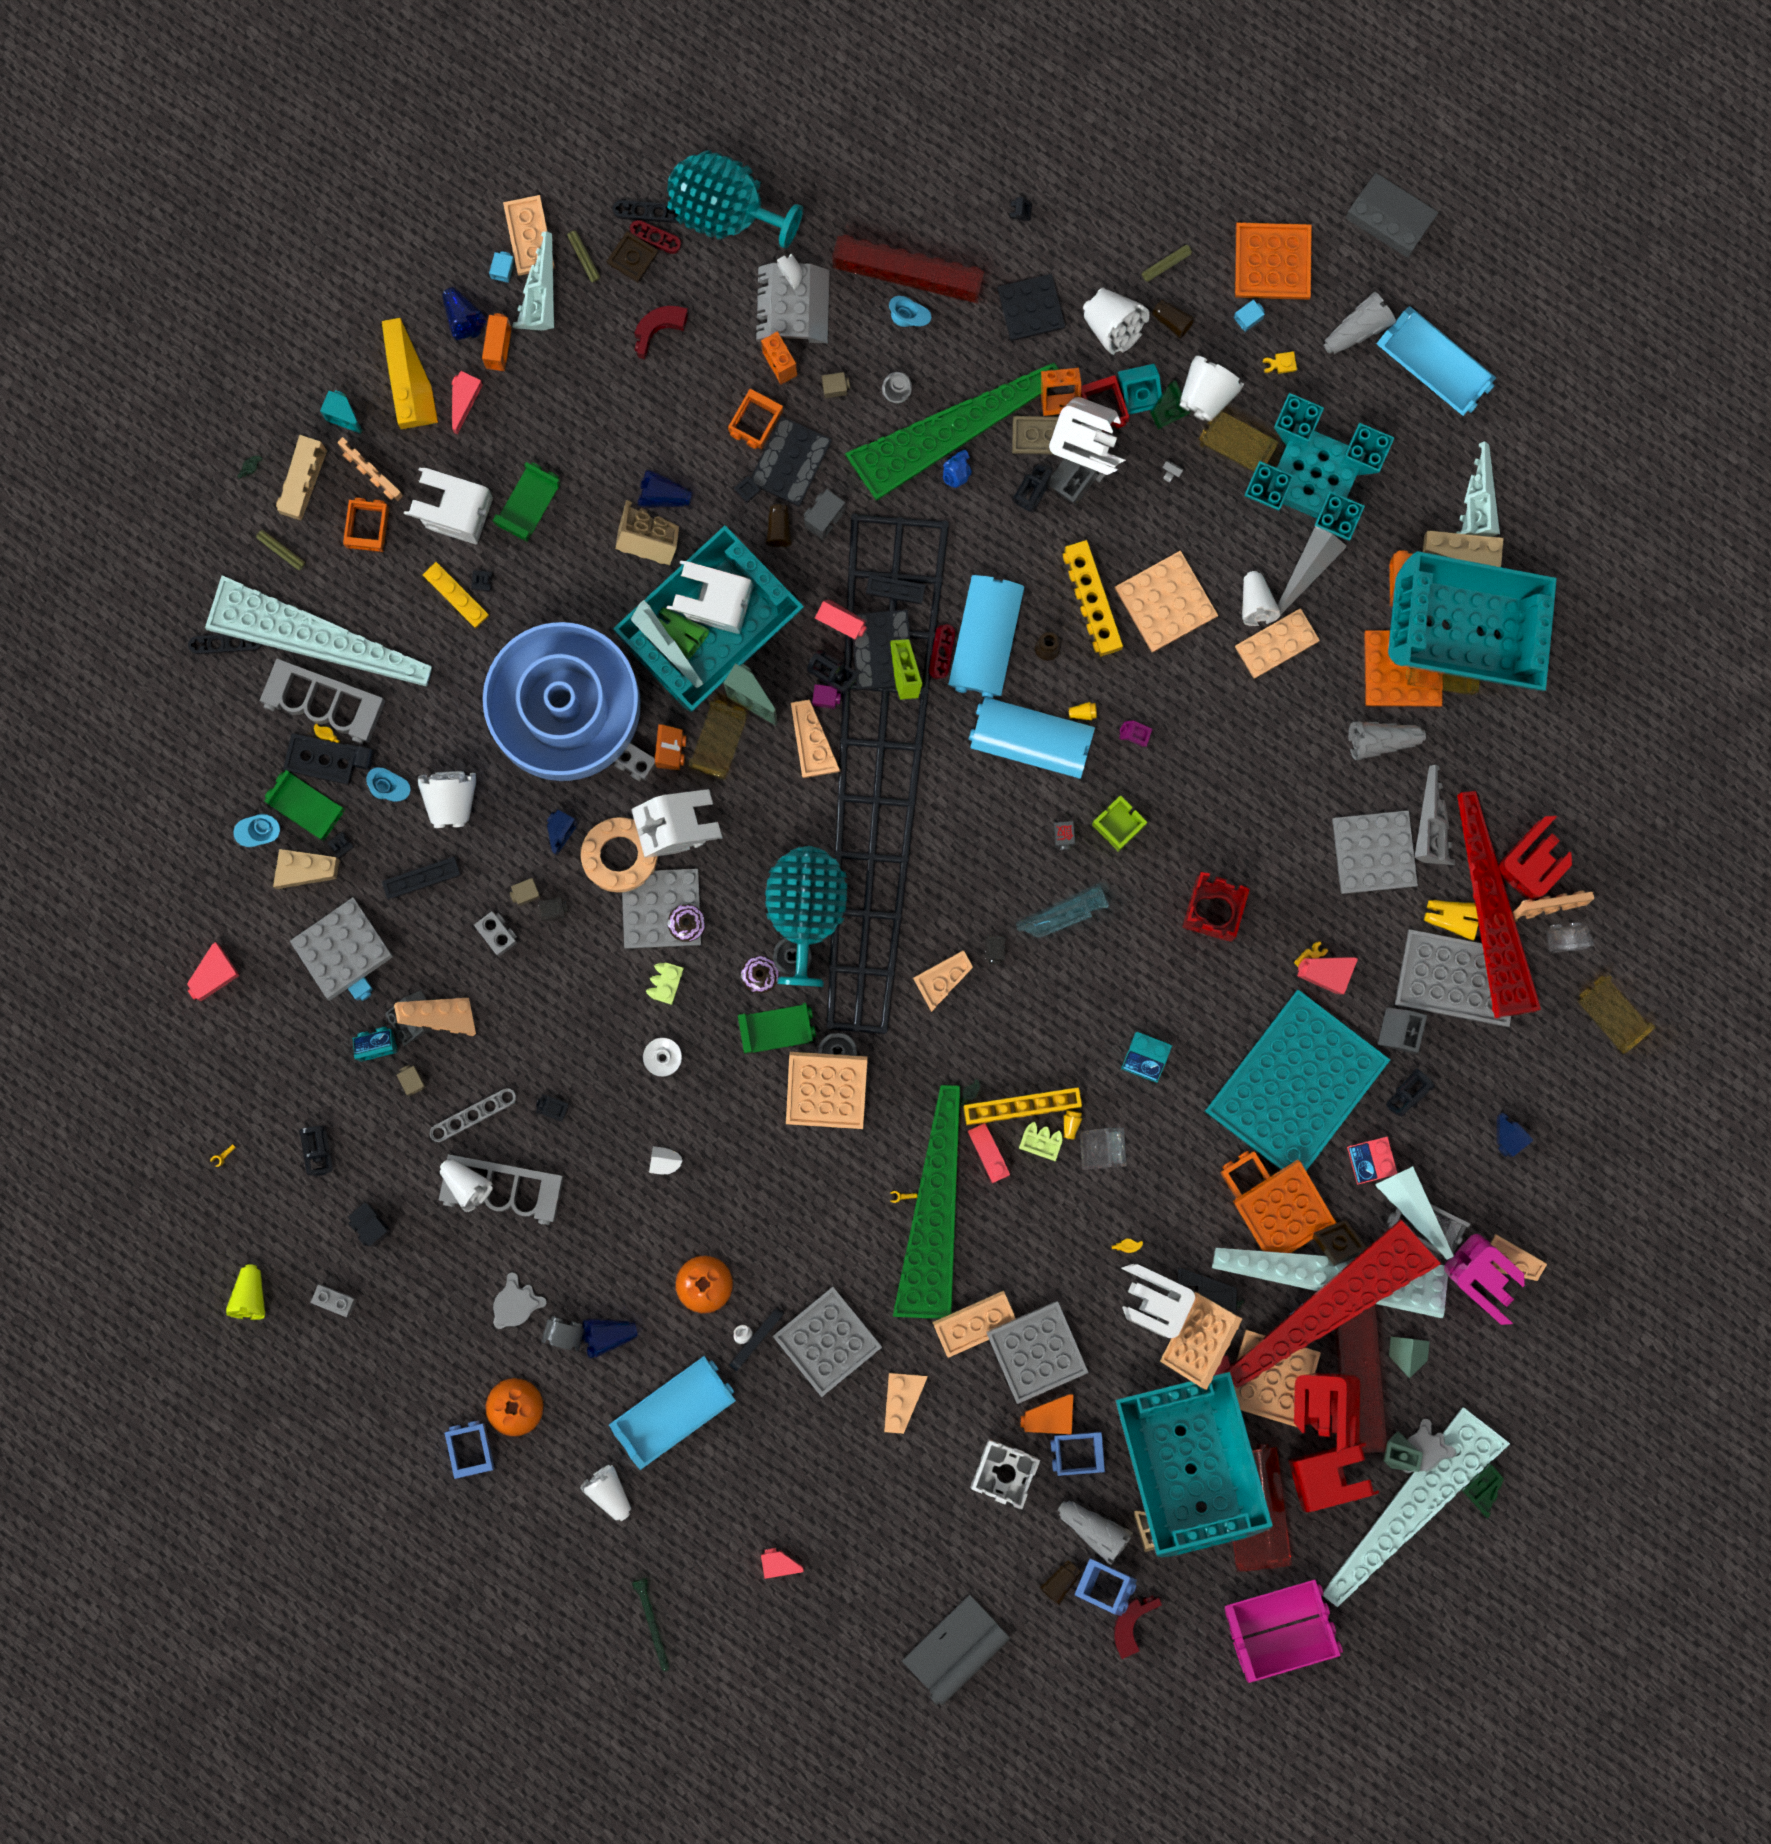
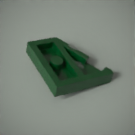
M1176 380L1169 383L1150 411L1158 429L1190 414V410L1187 411L1179 406L1182 393Z
M1488 1463L1461 1491L1486 1518H1489L1491 1514L1490 1509L1493 1501H1496L1498 1489L1501 1488L1504 1478Z

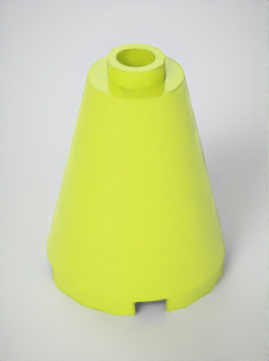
M245 1265L244 1268H241L226 1308L227 1316L243 1319V1317H251V1320L264 1319L265 1307L261 1270L257 1269L256 1265Z

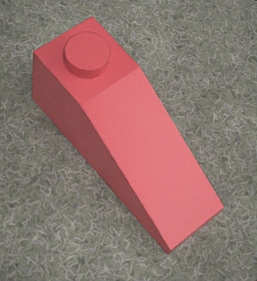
M460 371L459 375H455L452 381V429L456 434L459 433L483 386L481 380Z
M984 1123L969 1130V1136L991 1183L993 1184L1010 1176L986 1124Z

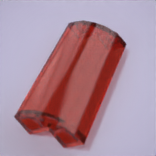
M1269 1444L1257 1445V1449H1252L1273 1526L1257 1535L1233 1541L1237 1572L1273 1569L1292 1565L1277 1447H1269Z

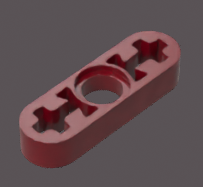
M640 220L634 221L630 225L631 234L651 246L670 254H676L681 249V242L677 236ZM639 226H641L642 230L645 232H647V229H650L647 233V238H644L645 233L638 232V234H636L634 228H638ZM653 233L660 234L661 239L658 242L651 241L650 237ZM664 236L667 237V242L672 243L673 241H675L677 247H672V249H670L669 244L665 242L662 246L661 244L664 241Z
M949 624L940 625L936 629L929 673L934 679L945 678L949 672L955 638V630ZM941 646L945 649L944 657L939 654Z

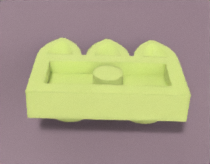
M666 962L658 963L654 967L661 975L650 978L657 988L647 989L646 992L654 1000L672 1005L684 968Z
M1033 1122L1026 1128L1019 1149L1056 1161L1062 1144V1134L1060 1131H1057L1049 1139L1050 1132L1048 1127L1042 1128L1037 1134V1126Z

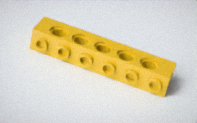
M1087 540L1066 546L1065 553L1062 556L1065 564L1070 566L1071 571H1068L1071 582L1075 581L1077 587L1074 589L1077 600L1081 599L1083 606L1080 609L1083 617L1088 619L1089 624H1086L1089 635L1093 634L1095 641L1092 644L1095 653L1099 652L1101 657L1122 650L1123 645ZM1082 560L1085 566L1079 568L1074 562ZM1082 578H1088L1091 581V583L1089 585H1083L1080 580ZM1089 595H1093L1096 597L1097 601L1095 603H1089L1087 601V597ZM1100 613L1103 619L1096 621L1092 615ZM1100 631H1106L1109 634V637L1103 639L1099 636L1098 633Z
M1078 1087L964 1105L963 1108L966 1126L1077 1109L1081 1108L1082 1104Z

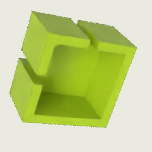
M1121 795L1108 807L1107 811L1105 810L1092 823V826L1118 852L1148 823L1136 810L1132 815L1129 814L1133 807Z

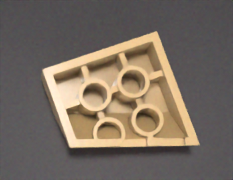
M626 500L618 528L615 549L637 555L641 558L651 559L660 564L670 565L677 548L679 526L659 516L653 519L647 513L648 510L641 507L640 511H637L630 507L632 502Z

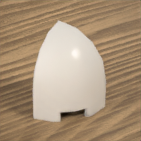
M790 254L788 258L783 256L777 259V266L795 290L802 280V269L795 257Z
M653 1146L649 1173H673L681 1166L682 1157L673 1150Z

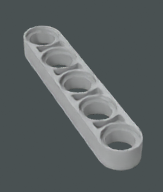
M503 1089L434 1125L430 1130L431 1139L435 1142H443L508 1108L515 1103L516 1093L511 1089ZM505 1092H511L513 1095V1099L509 1103H505L502 1099ZM488 1101H493L496 1104V1108L492 1112H488L485 1109V1104ZM471 1110H476L479 1114L478 1119L475 1121H471L468 1118V1113ZM454 1119L461 1121V1127L458 1130L451 1128V1122ZM437 1128L444 1130V1136L441 1139L434 1137V1131Z

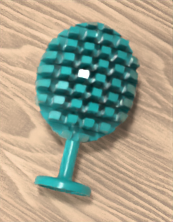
M705 150L698 155L693 154L680 161L668 179L667 192H669L671 200L668 201L667 208L676 211L675 213L678 216L675 218L681 225L685 223L687 228L695 229L696 232L701 234L706 233V236L711 238L716 236L717 239H724L728 235L739 234L757 218L781 228L779 245L787 249L798 231L803 215V206L799 204L793 205L786 217L761 208V198L759 192L757 193L761 182L757 179L754 181L753 177L749 175L752 173L751 168L748 165L743 167L742 162L733 160L728 156H722L718 152L712 153L711 150Z
M812 846L798 847L782 856L777 861L778 863L775 867H771L768 872L771 875L767 879L765 890V905L768 913H766L767 919L772 921L774 924L772 926L777 932L786 937L785 939L797 944L795 976H781L778 978L777 984L824 987L822 979L808 978L809 945L823 941L822 939L835 931L834 929L838 924L843 923L845 918H842L846 911L847 883H845L844 878H847V875L844 871H841L836 859H833L824 850Z

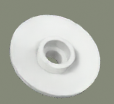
M658 1038L651 1041L643 1053V1062L647 1070L661 1077L673 1074L679 1068L682 1060L681 1050L678 1045L667 1038ZM661 1054L666 1055L665 1061L659 1060Z

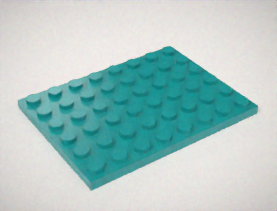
M1297 990L1204 1112L1280 1170L1298 1159L1307 1171L1390 1059L1301 991Z

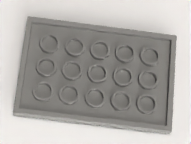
M1408 930L1395 999L1396 1006L1510 1027L1511 1016L1494 1018L1482 943Z

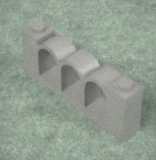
M276 659L260 698L264 708L270 711L283 708L292 715L305 713L316 724L322 725L330 722L335 730L340 733H348L353 737L352 741L363 744V742L369 743L385 704V700L379 696ZM294 675L311 681L312 683L303 704L298 708L287 707L285 699ZM322 685L337 691L328 713L320 718L313 717L310 713V707L318 686ZM344 694L362 700L356 716L350 725L346 727L336 725L335 715Z
M448 1154L447 1160L454 1159L466 1167L488 1170L487 1179L491 1182L494 1171L515 1175L509 1202L503 1207H496L491 1203L489 1194L484 1202L490 1209L503 1212L512 1207L518 1215L524 1217L534 1215L535 1219H539L538 1223L550 1225V1222H555L563 1176ZM520 1177L541 1180L536 1207L530 1212H522L516 1205ZM443 1179L439 1200L444 1201L443 1205L455 1207V1204L459 1203ZM477 1202L474 1206H480L484 1204V1202H482L481 1204Z

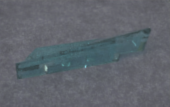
M1099 882L1015 924L1018 931L1022 930L1031 933L1034 937L1040 938L1092 917L1090 911L1106 908L1109 905Z

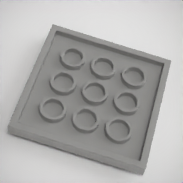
M1409 811L1332 818L1341 894L1418 886Z
M698 869L654 871L645 883L638 888L622 892L624 949L701 945V936L691 942H682L675 939L668 929V917L675 907L682 904H691L700 909ZM684 919L683 925H689V919Z
M351 898L290 940V943L328 1001L393 958L354 898Z
M834 1287L829 1289L773 1336L821 1397L882 1348Z
M1058 1301L986 1332L1017 1404L1088 1373Z

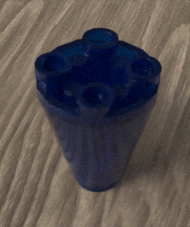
M454 287L446 289L442 294L449 328L454 339L461 340L470 336L471 338H476L481 334L480 330L486 322L484 314Z
M646 470L644 478L641 480L640 489H642V493L639 495L637 505L643 508L689 506L692 492L652 470Z
M600 1319L583 1320V1328L585 1329L583 1341L588 1343L587 1354L589 1359L599 1357L637 1337V1329L634 1322Z

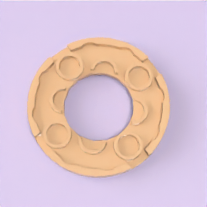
M611 818L597 824L589 831L581 848V862L587 877L600 888L610 892H627L638 888L653 874L658 860V856L644 857L635 821L629 818ZM616 837H625L631 840L638 850L637 860L634 865L628 870L621 872L606 868L600 858L602 847L607 841Z

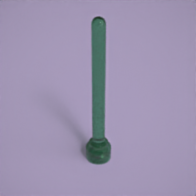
M642 1578L640 1581H633L632 1586L640 1595L661 1669L666 1672L669 1670V1665L647 1594V1586L649 1584L647 1578Z

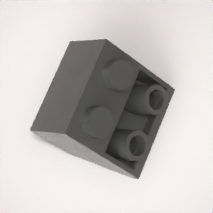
M1064 458L1046 484L1077 506L1099 475L1091 468Z
M420 990L404 997L399 1002L424 1001L426 998ZM394 1006L385 1013L403 1046L433 1030L431 1027L426 1026L417 1027L397 1023Z
M1386 1007L1377 1045L1411 1054L1418 1053L1427 1015Z

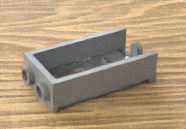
M1431 1205L1454 1255L1457 1246L1463 1240L1462 1235L1465 1229L1470 1226V1223ZM1398 1208L1395 1213L1392 1212L1387 1220L1389 1229L1402 1219L1426 1247L1442 1254L1412 1225Z

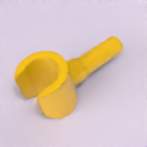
M232 1144L221 1155L213 1156L210 1161L213 1162L218 1158L220 1162L216 1167L222 1166L224 1159L236 1147Z
M897 1191L890 1193L898 1195L896 1201H891L893 1203H898L902 1199L917 1198V1193L900 1194Z

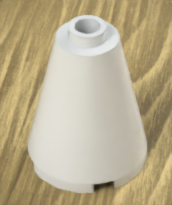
M1257 571L1247 573L1243 584L1242 619L1244 624L1259 626L1257 622L1266 621V624H1269L1280 617V610L1263 575Z
M446 1160L441 1164L440 1174L465 1212L474 1210L476 1208L474 1205L477 1202L480 1204L484 1202L492 1191L493 1187L491 1185L493 1184L491 1181L456 1160Z
M607 1465L595 1472L590 1482L585 1480L580 1489L613 1519L623 1521L630 1515L631 1507L613 1465Z

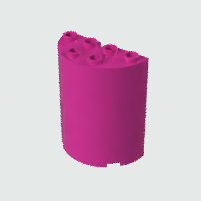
M1316 1580L1225 1606L1232 1640L1235 1639L1233 1642L1248 1683L1340 1657V1653H1343L1340 1642L1335 1640V1626L1333 1622L1329 1623L1328 1621L1330 1612L1327 1603L1323 1604L1321 1596H1324L1320 1584L1317 1585ZM1319 1614L1320 1616L1315 1619H1311L1305 1622L1294 1624L1288 1627L1277 1629L1271 1632H1267L1243 1640V1636L1250 1635L1276 1626L1287 1624L1313 1615Z

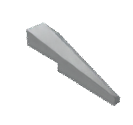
M1318 527L1314 528L1277 605L1280 615L1346 548V545L1334 534Z
M1437 765L1429 766L1414 858L1424 863L1455 865V859H1450L1448 850L1453 845L1452 842H1447V833L1450 828L1445 800H1441L1439 796V789L1443 788L1442 783H1437L1438 770L1440 768Z

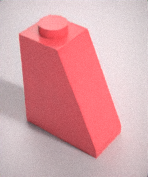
M830 599L822 602L815 616V619L853 639H857L859 636L862 637L867 629L864 626L866 623L864 619Z
M215 942L211 945L187 983L190 988L188 992L194 1000L196 998L199 1001L204 1000L240 976L218 943Z
M1355 957L1304 958L1299 964L1297 976L1330 992L1344 995L1358 959Z

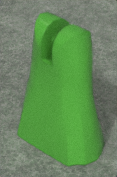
M662 607L658 613L670 623L667 625L659 619V621L678 645L686 659H690L707 638L709 629L670 609Z

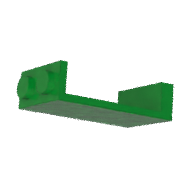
M533 462L532 464L525 463L526 469L500 515L496 514L493 519L496 526L526 542L530 539L561 484L556 474L550 471L548 473L542 471V467Z
M286 770L284 773H280L276 779L277 784L273 789L270 788L264 802L324 841L345 812V809L292 775L289 771Z
M803 1003L800 1006L749 1015H738L744 1054L812 1043V1038L816 1037L814 1026H810L809 1019L813 1018L811 1007H807L806 1003Z

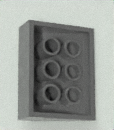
M1375 173L1348 211L1346 219L1409 258L1439 212Z

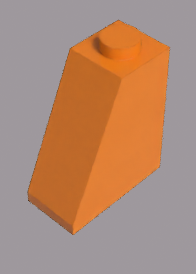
M1067 1394L1025 1411V1416H1021L1020 1427L1024 1428V1432L1072 1434L1073 1394Z

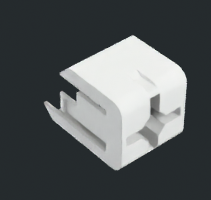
M1081 397L1073 398L1060 413L1050 441V451L1057 456L1106 475L1119 470L1114 467L1126 461V459L1108 453L1109 446L1114 448L1117 437L1102 432V430L1113 433L1110 424L1112 422L1121 423L1117 412Z
M419 468V471H422L420 483L445 491L439 507L413 500L409 512L404 511V514L420 519L426 528L434 532L478 544L493 499L489 489L482 485L428 468Z
M680 561V564L684 565L681 576L704 583L699 600L676 594L673 605L667 606V609L681 612L687 619L696 623L740 634L754 587L752 581L713 568Z
M709 789L658 796L632 809L645 858L676 854L690 850L691 846L697 848L708 840L723 838L718 822L701 825L697 823L693 807L713 805Z
M1138 1264L1122 1267L1121 1269L1170 1291L1168 1296H1164L1144 1285L1132 1282L1128 1292L1143 1299L1139 1309L1156 1317L1157 1320L1130 1307L1126 1308L1123 1306L1126 1319L1160 1336L1167 1338L1177 1337L1194 1303V1292Z
M988 1439L979 1467L972 1481L971 1489L979 1493L984 1492L986 1495L996 1498L995 1501L1006 1504L1008 1501L1014 1507L1023 1509L1030 1482L1037 1471L1040 1460L1035 1456L1024 1453V1451ZM1012 1453L1016 1455V1457L1009 1456V1454ZM1003 1464H1010L1015 1469V1479L1002 1483L997 1478V1474L992 1472L994 1465L1000 1467Z

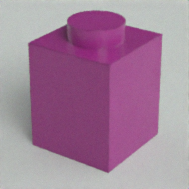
M815 684L812 705L835 709L836 704H840L841 693H837L838 690L831 686Z

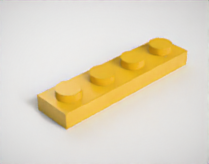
M437 562L423 574L475 629L489 616Z

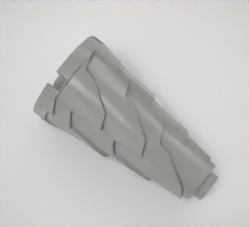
M1373 292L1325 339L1323 346L1329 354L1333 353L1335 355L1356 343H1361L1370 336L1376 335L1396 323L1393 313L1383 303L1384 300L1378 293Z
M1356 721L1351 723L1349 727L1348 738L1349 741H1352L1355 748L1350 749V752L1355 760L1380 756L1383 753L1395 752L1399 749L1420 745L1425 741L1426 733L1424 729L1416 725Z
M1063 1501L1058 1508L1060 1519L1074 1529L1110 1565L1115 1562L1116 1556L1119 1557L1133 1535V1532L1129 1529L1123 1528L1115 1522L1085 1509L1074 1501Z

